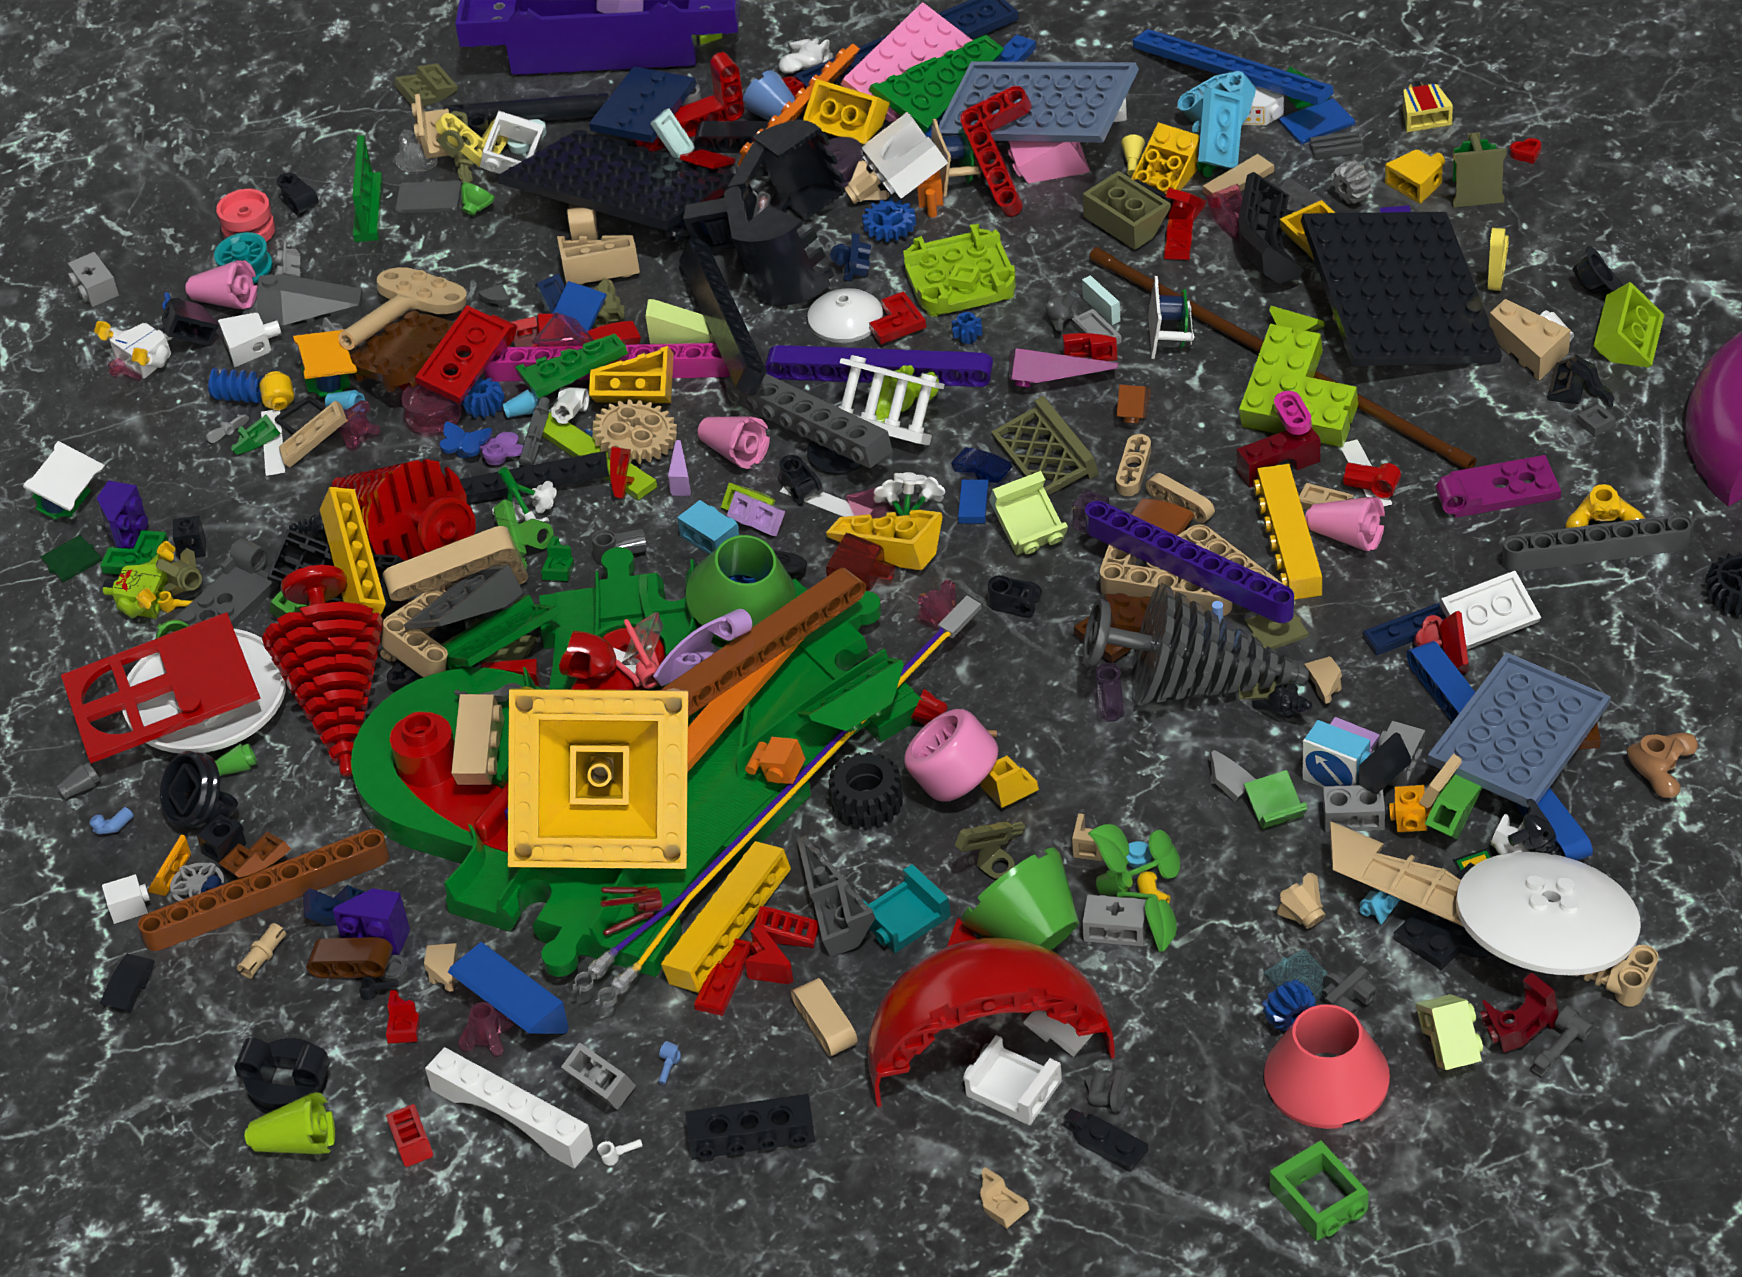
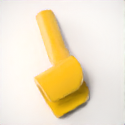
M168 591L161 592L159 597L162 601H157L161 610L166 613L173 611L175 607H187L192 602L190 600L173 599Z

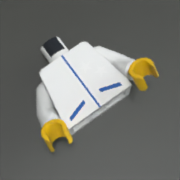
M96 322L94 333L98 334L101 340H110L115 359L142 378L149 376L155 369L162 368L171 355L168 341L172 337L166 335L164 326L156 330L147 323H142L132 329L121 331L111 328V325L107 322Z

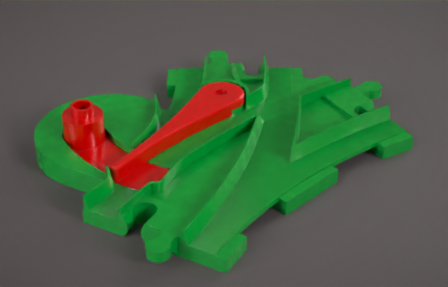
M624 547L611 548L602 555V568L604 575L608 579L600 580L598 571H595L593 588L539 595L540 605L557 606L560 611L558 616L541 625L544 649L554 648L549 689L653 691L661 690L666 686L658 684L649 689L643 687V685L636 687L633 680L617 667L608 676L600 679L587 680L562 675L559 671V663L562 655L567 650L573 631L587 632L600 636L609 641L613 648L641 659L624 624V620L628 619L648 659L651 660L649 647L652 646L660 665L684 638L702 626L696 619L693 620L687 608L686 597L677 601L665 600L664 581L657 572L631 576L635 571L634 557L632 552ZM690 559L691 568L688 569L685 575L686 587L688 579L696 567L693 559ZM792 580L795 586L796 597L808 590L798 580ZM865 591L859 601L806 636L688 771L686 869L508 867V820H506L504 811L508 807L509 700L497 702L498 705L502 706L504 723L496 758L497 773L493 775L491 785H457L452 775L459 698L454 692L459 690L461 692L465 691L468 694H481L498 690L509 683H517L522 687H531L533 689H545L535 686L525 667H523L524 675L493 668H460L443 671L418 679L402 687L381 702L363 723L352 749V775L362 809L370 822L389 839L408 848L461 864L444 882L447 894L445 900L450 914L511 932L528 906L538 902H545L544 908L533 924L536 936L541 942L547 943L541 952L544 969L552 976H567L577 968L579 964L578 956L585 955L599 960L605 953H609L615 946L650 919H643L605 936L603 934L604 930L640 914L641 911L637 912L635 910L634 903L602 907L600 905L602 901L633 897L634 895L601 892L602 887L647 886L648 889L657 887L661 894L663 909L681 895L709 866L715 857L719 856L788 785L787 783L767 782L761 766L753 775L746 772L745 768L759 742L768 744L772 737L798 739L806 758L799 771L800 773L841 731L799 718L797 713L888 658L885 649L869 657L865 638L857 631L861 625L875 623L880 618V598L873 592ZM715 637L711 641L712 644L720 649L730 643ZM904 681L897 688L893 703L884 708L885 712L875 718L869 717L851 736L865 728L881 743L917 722L911 716L919 700H924ZM707 705L688 717V726ZM809 780L729 861L730 864L736 866L755 841L762 843L811 796ZM674 908L612 957L610 963L627 969L632 968L671 918L669 915ZM654 911L653 916L657 914L659 911ZM676 919L637 972L657 978L662 969L661 963L664 961V958L683 935L680 919Z

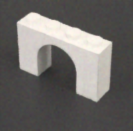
M908 112L861 147L866 154L862 158L868 166L878 175V178L891 194L896 192L900 198H903L948 164L936 145L929 137L924 135Z

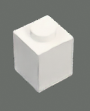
M136 874L102 885L114 924L148 913L145 902L150 900L145 884L139 885Z

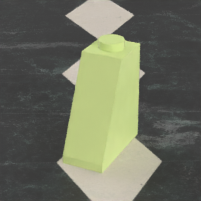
M648 299L646 322L650 344L716 343L704 315L661 301Z

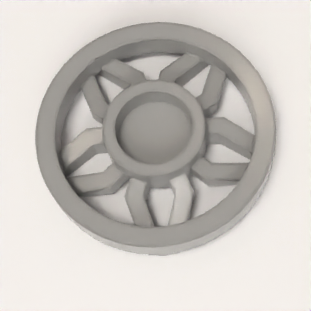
M211 862L194 863L188 866L183 865L174 875L170 884V891L174 901L184 900L178 895L188 894L189 897L200 894L203 883L214 873L221 879V883L225 884L222 871Z

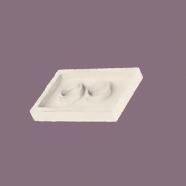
M1516 571L1441 598L1439 602L1446 617L1455 611L1462 612L1467 650L1538 623L1541 619Z

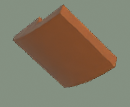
M1141 499L1131 515L1174 535L1181 534L1194 517L1193 512L1184 507L1154 499Z
M267 831L249 849L238 844L218 864L239 878L265 869L282 858L291 848L285 841Z

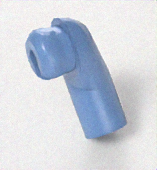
M123 807L113 818L105 820L102 815H95L90 819L89 824L93 828L92 831L98 835L116 833L134 815L128 808Z

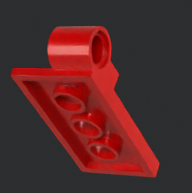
M466 305L415 376V383L461 404L495 354L499 356L504 347L508 348L511 345L517 332V325L494 314L489 316ZM467 351L470 355L468 357H460L457 353ZM454 369L457 371V374L450 376L446 375L444 371Z

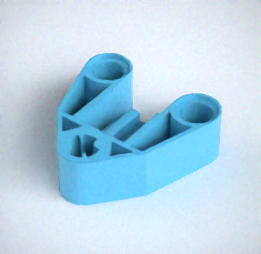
M1235 71L1213 76L1184 93L1178 100V108L1191 122L1195 123L1202 120L1205 88H1215L1244 96L1242 126L1250 114L1256 88L1243 72Z

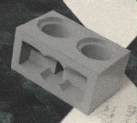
M1360 785L1323 787L1325 833L1330 832L1331 821L1353 831L1384 830L1385 806L1383 789L1378 794H1373Z

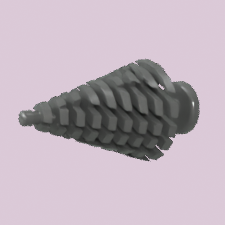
M1164 583L1158 584L1153 591L1146 607L1139 633L1110 627L1111 606L1108 601L1103 599L1096 600L1087 623L1083 645V662L1085 665L1096 666L1103 656L1106 644L1136 649L1132 671L1134 672L1132 677V695L1137 705L1147 704L1152 699L1156 703L1164 702L1168 697L1171 700L1185 698L1186 693L1187 696H1190L1189 698H1197L1204 692L1205 695L1213 696L1217 695L1221 690L1224 694L1233 693L1238 690L1239 686L1242 692L1251 691L1252 687L1256 686L1257 681H1259L1258 688H1270L1275 677L1277 679L1276 686L1282 685L1283 687L1287 686L1290 680L1295 683L1305 684L1309 678V670L1307 668L1294 667L1291 663L1292 660L1285 655H1282L1278 661V652L1269 646L1264 649L1262 642L1254 636L1252 641L1249 642L1248 635L1244 630L1240 628L1234 630L1232 623L1223 618L1219 621L1218 615L1210 610L1204 612L1200 604L1195 601L1189 602L1188 598L1180 592H1175L1174 595L1172 588Z

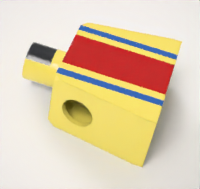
M1415 81L1409 85V88L1403 90V114L1407 132L1452 125L1453 105L1437 84L1423 85L1420 81Z

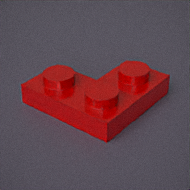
M904 291L881 299L882 308L888 316L869 322L870 331L880 344L926 328L925 318Z

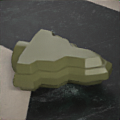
M604 278L594 288V290L606 293L607 296L592 326L593 328L621 322L625 318V306L621 305L620 298L616 296V289L612 281Z

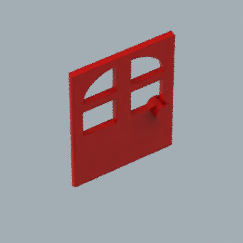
M227 612L61 674L90 763L97 762L185 727L200 724L206 719L261 699ZM159 652L167 673L130 687L123 665ZM112 670L119 691L84 704L86 692L91 684L98 677ZM174 691L181 713L144 726L137 704ZM126 709L133 731L123 734H108L95 729L90 722Z

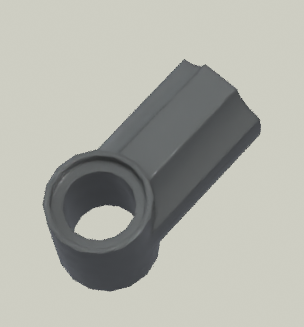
M643 529L614 534L611 530H599L592 536L594 560L602 565V555L611 548L624 547L629 549L632 554L647 551Z

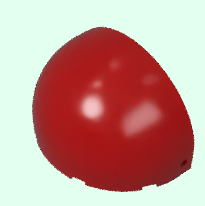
M982 938L960 942L937 950L911 966L897 979L884 996L874 1016L868 1040V1065L876 1105L881 1107L879 1089L881 1078L909 1072V1062L915 1054L920 1055L935 1040L934 1034L941 1030L953 1029L965 1022L993 1014L1011 1012L1030 1013L1036 1010L1045 1011L1047 1017L1063 1024L1068 1023L1075 1028L1078 1037L1101 1032L1110 1059L1115 1058L1113 1033L1102 1001L1093 985L1071 962L1059 954L1031 942L1008 938Z

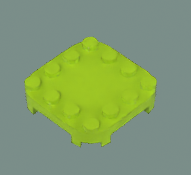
M979 224L970 225V233L924 243L922 236L913 239V245L907 250H903L905 272L918 303L923 309L927 310L929 316L936 317L943 313L961 311L998 302L1003 299L1009 300L1014 297V290L1016 288L1014 265L1011 266L1001 244L1000 233L996 229L993 231L980 229ZM956 263L980 267L981 275L973 291L949 286L948 278Z

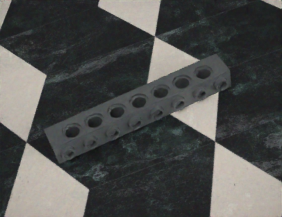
M765 375L755 395H748L739 391L734 385L731 376L724 380L727 397L732 403L740 405L767 420H771L785 429L798 433L802 437H806L821 446H825L856 463L871 468L893 452L887 430L773 376Z

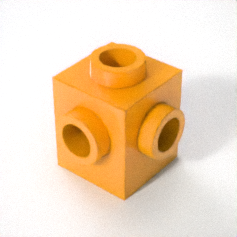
M1424 785L1395 787V803H1389L1390 819L1391 821L1396 820L1397 832L1427 831L1425 822L1432 806L1427 809L1419 803L1425 793Z

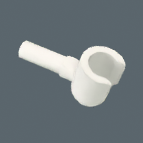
M639 1139L615 1147L611 1142L605 1141L598 1145L597 1150L602 1155L603 1162L611 1166L617 1163L619 1155L642 1147V1142Z

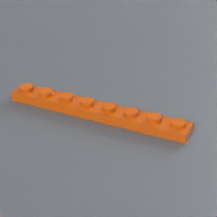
M853 43L846 50L842 48L835 56V61L833 63L829 61L822 69V74L820 76L816 74L808 83L809 87L806 90L804 88L800 89L793 103L788 101L782 108L781 114L779 116L774 115L771 118L767 128L780 123L795 121L806 110L816 79L833 83L854 62L860 48ZM747 142L739 152L742 156L737 165L740 166L752 143Z

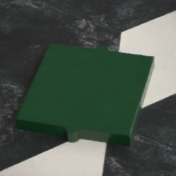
M81 535L40 556L41 560L48 567L49 572L54 573L62 583L103 561L102 557L94 550L93 544H89Z

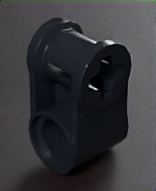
M288 172L278 176L277 185L281 189L280 199L294 214L300 215L319 203L314 189L304 183L296 174Z
M787 455L781 458L779 462L781 484L797 504L803 503L805 498L813 494L819 495L823 493L820 479L799 456Z
M1004 575L990 578L988 581V605L992 610L1024 618L1031 617L1034 614L1035 602L1042 595V589L1039 585L1031 581H1022Z

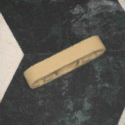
M1144 434L1132 435L1127 440L1116 476L1117 492L1123 496H1133L1140 491L1151 455V440ZM1138 446H1140L1139 453L1135 451ZM1133 462L1140 464L1138 467H1129L1127 465ZM1128 477L1132 478V481H1130L1129 484H1127Z
M1156 473L1146 482V489L1154 499L1173 503L1192 511L1194 514L1192 520L1198 523H1205L1215 513L1214 506L1210 500L1162 473Z

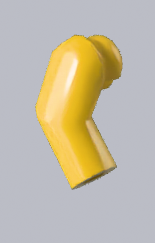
M1151 871L1140 873L1137 878L1139 893L1155 894L1158 897V901L1166 900L1169 904L1171 896L1157 890L1155 882L1157 876Z

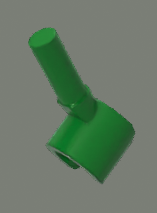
M1197 162L1198 172L1203 171L1205 177H1211L1213 170L1217 168V166Z

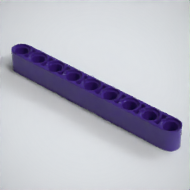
M776 345L769 349L765 364L766 374L779 380L847 382L851 366L840 363V359H850L851 355L866 358V364L892 371L899 370L904 365H912L914 368L912 376L920 377L922 373L934 372L939 379V383L945 384L944 386L984 387L990 382L993 359L990 355L981 352ZM861 369L858 383H871L874 372Z
M1093 501L1086 505V532L1090 536L1274 622L1286 623L1293 619L1294 592L1291 588L1105 502Z

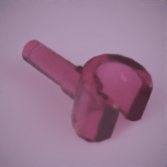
M116 358L107 364L111 368L108 371L113 377L123 373L137 380L142 378L141 374L127 368L121 358Z

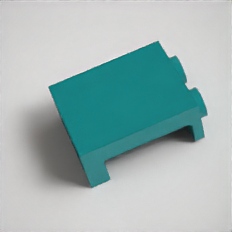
M913 864L903 869L904 882L870 904L864 901L873 910L875 919L869 929L875 934L876 939L882 946H887L894 953H897L951 917L949 898Z

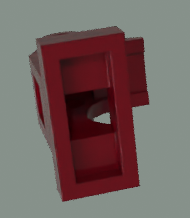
M1532 972L1523 980L1526 997L1523 1005L1517 1010L1501 1012L1487 1001H1482L1484 1011L1480 1012L1481 1022L1486 1027L1492 1043L1498 1042L1503 1053L1524 1046L1545 1026L1552 1029L1555 1027V1022L1559 1016L1555 990ZM1508 1019L1514 1020V1022L1510 1024L1504 1023Z

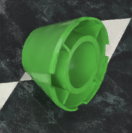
M750 535L734 536L720 544L695 567L686 587L688 611L693 620L696 619L702 626L741 608L751 616L753 627L796 598L794 583L773 549L762 539ZM745 575L755 578L758 582L739 583L728 577ZM716 634L713 635V637L726 642H731L734 640H725Z
M1056 848L1045 849L1044 852L1047 855L1038 859L1034 854L998 878L977 897L980 903L976 908L972 910L968 907L963 913L961 922L965 928L983 938L1017 939L1034 943L1049 950L1058 946L1079 924L1059 851Z

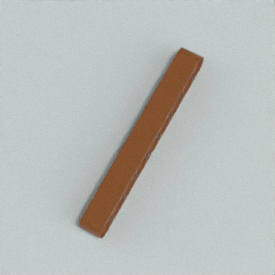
M846 568L836 570L753 626L749 632L737 637L661 690L666 691L672 688L688 690L689 717L859 601L866 591V584Z
M369 829L147 913L138 922V928L144 945L150 951H159L299 898L309 888L317 891L380 867L390 857L385 836L378 829Z

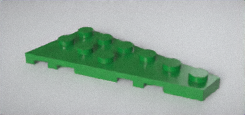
M984 35L964 44L962 48L945 52L939 58L933 57L910 67L900 75L887 77V80L884 82L871 84L868 91L876 97L889 102V107L901 116L908 112L922 132L926 133L932 127L933 119L938 121L946 112L970 63L995 62L1002 55L1004 48L987 35Z

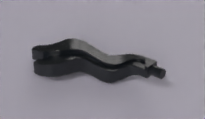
M1575 354L1572 360L1569 359L1567 362V367L1573 373L1584 378L1589 392L1602 397L1604 402L1609 407H1612L1615 400L1611 390L1601 383L1595 365Z

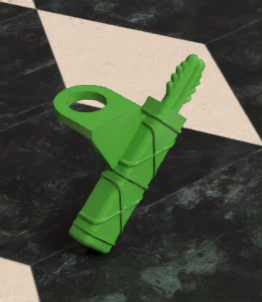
M503 500L493 508V513L495 514L498 526L508 528L527 569L526 559L523 558L527 554L525 546L529 545L538 549L547 548L553 536V529L548 523L533 518L519 524L512 502ZM545 528L547 537L544 542L539 543L537 540L538 532Z

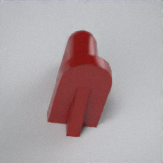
M923 689L920 697L924 701L919 700L911 718L926 725L937 716L947 712L948 706L945 702L935 698L929 691Z

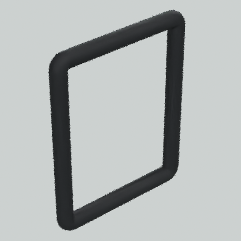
M306 397L277 415L275 422L294 435L297 430L282 421V418L308 402L322 411L326 407L313 398ZM346 422L343 425H341L337 430L345 426Z

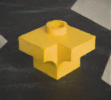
M1008 756L996 760L992 770L980 783L981 788L1001 808L1039 790L1037 780L1023 767L1020 768Z

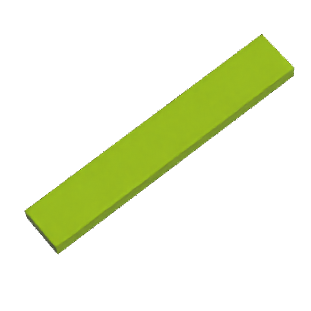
M552 412L548 414L542 437L572 457L600 452V446H595V439L569 422L567 424L558 423L552 417ZM606 451L607 460H608V468H609V476L604 477V478L611 482V477H610V458L608 457V451ZM630 463L628 465L626 476L634 477L635 480L632 484L626 485L625 492L636 500H640L657 487V481Z

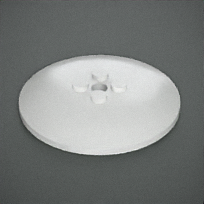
M234 629L261 699L206 719L200 724L191 725L146 742V744L173 753L185 751L205 753L234 745L261 729L280 707L287 687L286 681L280 675L279 669L271 659L272 657L263 646L262 638L247 631ZM157 652L139 660L127 677L130 687L167 673L160 653ZM174 691L137 704L144 726L181 713ZM124 709L122 711L126 723L131 731H133L127 711Z
M1514 852L1488 858L1476 864L1464 875L1456 896V909L1459 919L1475 941L1497 957L1514 965L1537 972L1556 975H1583L1603 971L1620 963L1633 951L1640 933L1641 924L1637 907L1628 893L1618 883L1585 863L1559 855L1540 852Z

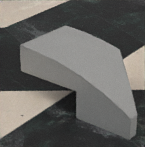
M1215 750L1209 755L1212 775L1210 776L1211 784L1219 786L1236 802L1246 793L1243 784L1256 779L1225 755Z

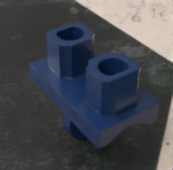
M852 233L851 245L849 247L839 244L830 250V258L834 263L838 265L845 264L844 280L851 281L853 275L866 277L870 267L868 258L871 252V245L859 242L860 234Z

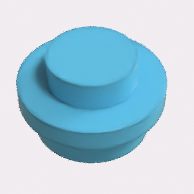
M1141 841L1129 843V854L1126 858L1131 868L1136 869L1148 864L1152 860L1153 856L1147 843Z

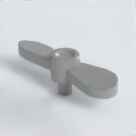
M243 414L230 423L221 422L220 428L214 429L207 434V441L215 443L224 435L233 434L236 428L245 425L249 421V416Z

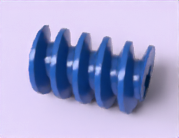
M213 368L208 381L209 395L215 400L224 399L230 401L233 399L238 402L242 400L243 402L252 401L253 403H260L262 399L259 383L264 377L261 375L258 379L256 371H251L248 377L246 370H242L238 376V371L235 369L231 370L230 375L227 369H222L219 374L218 368Z

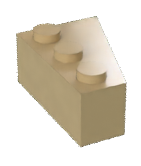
M1504 299L1490 312L1489 326L1494 332L1498 345L1508 354L1513 353L1519 359V364L1522 367L1527 366L1534 372V377L1538 381L1569 353L1570 329L1507 299Z
M460 694L452 764V775L457 785H491L493 775L497 773L496 758L500 745L504 715L502 713V706L498 705L494 694Z

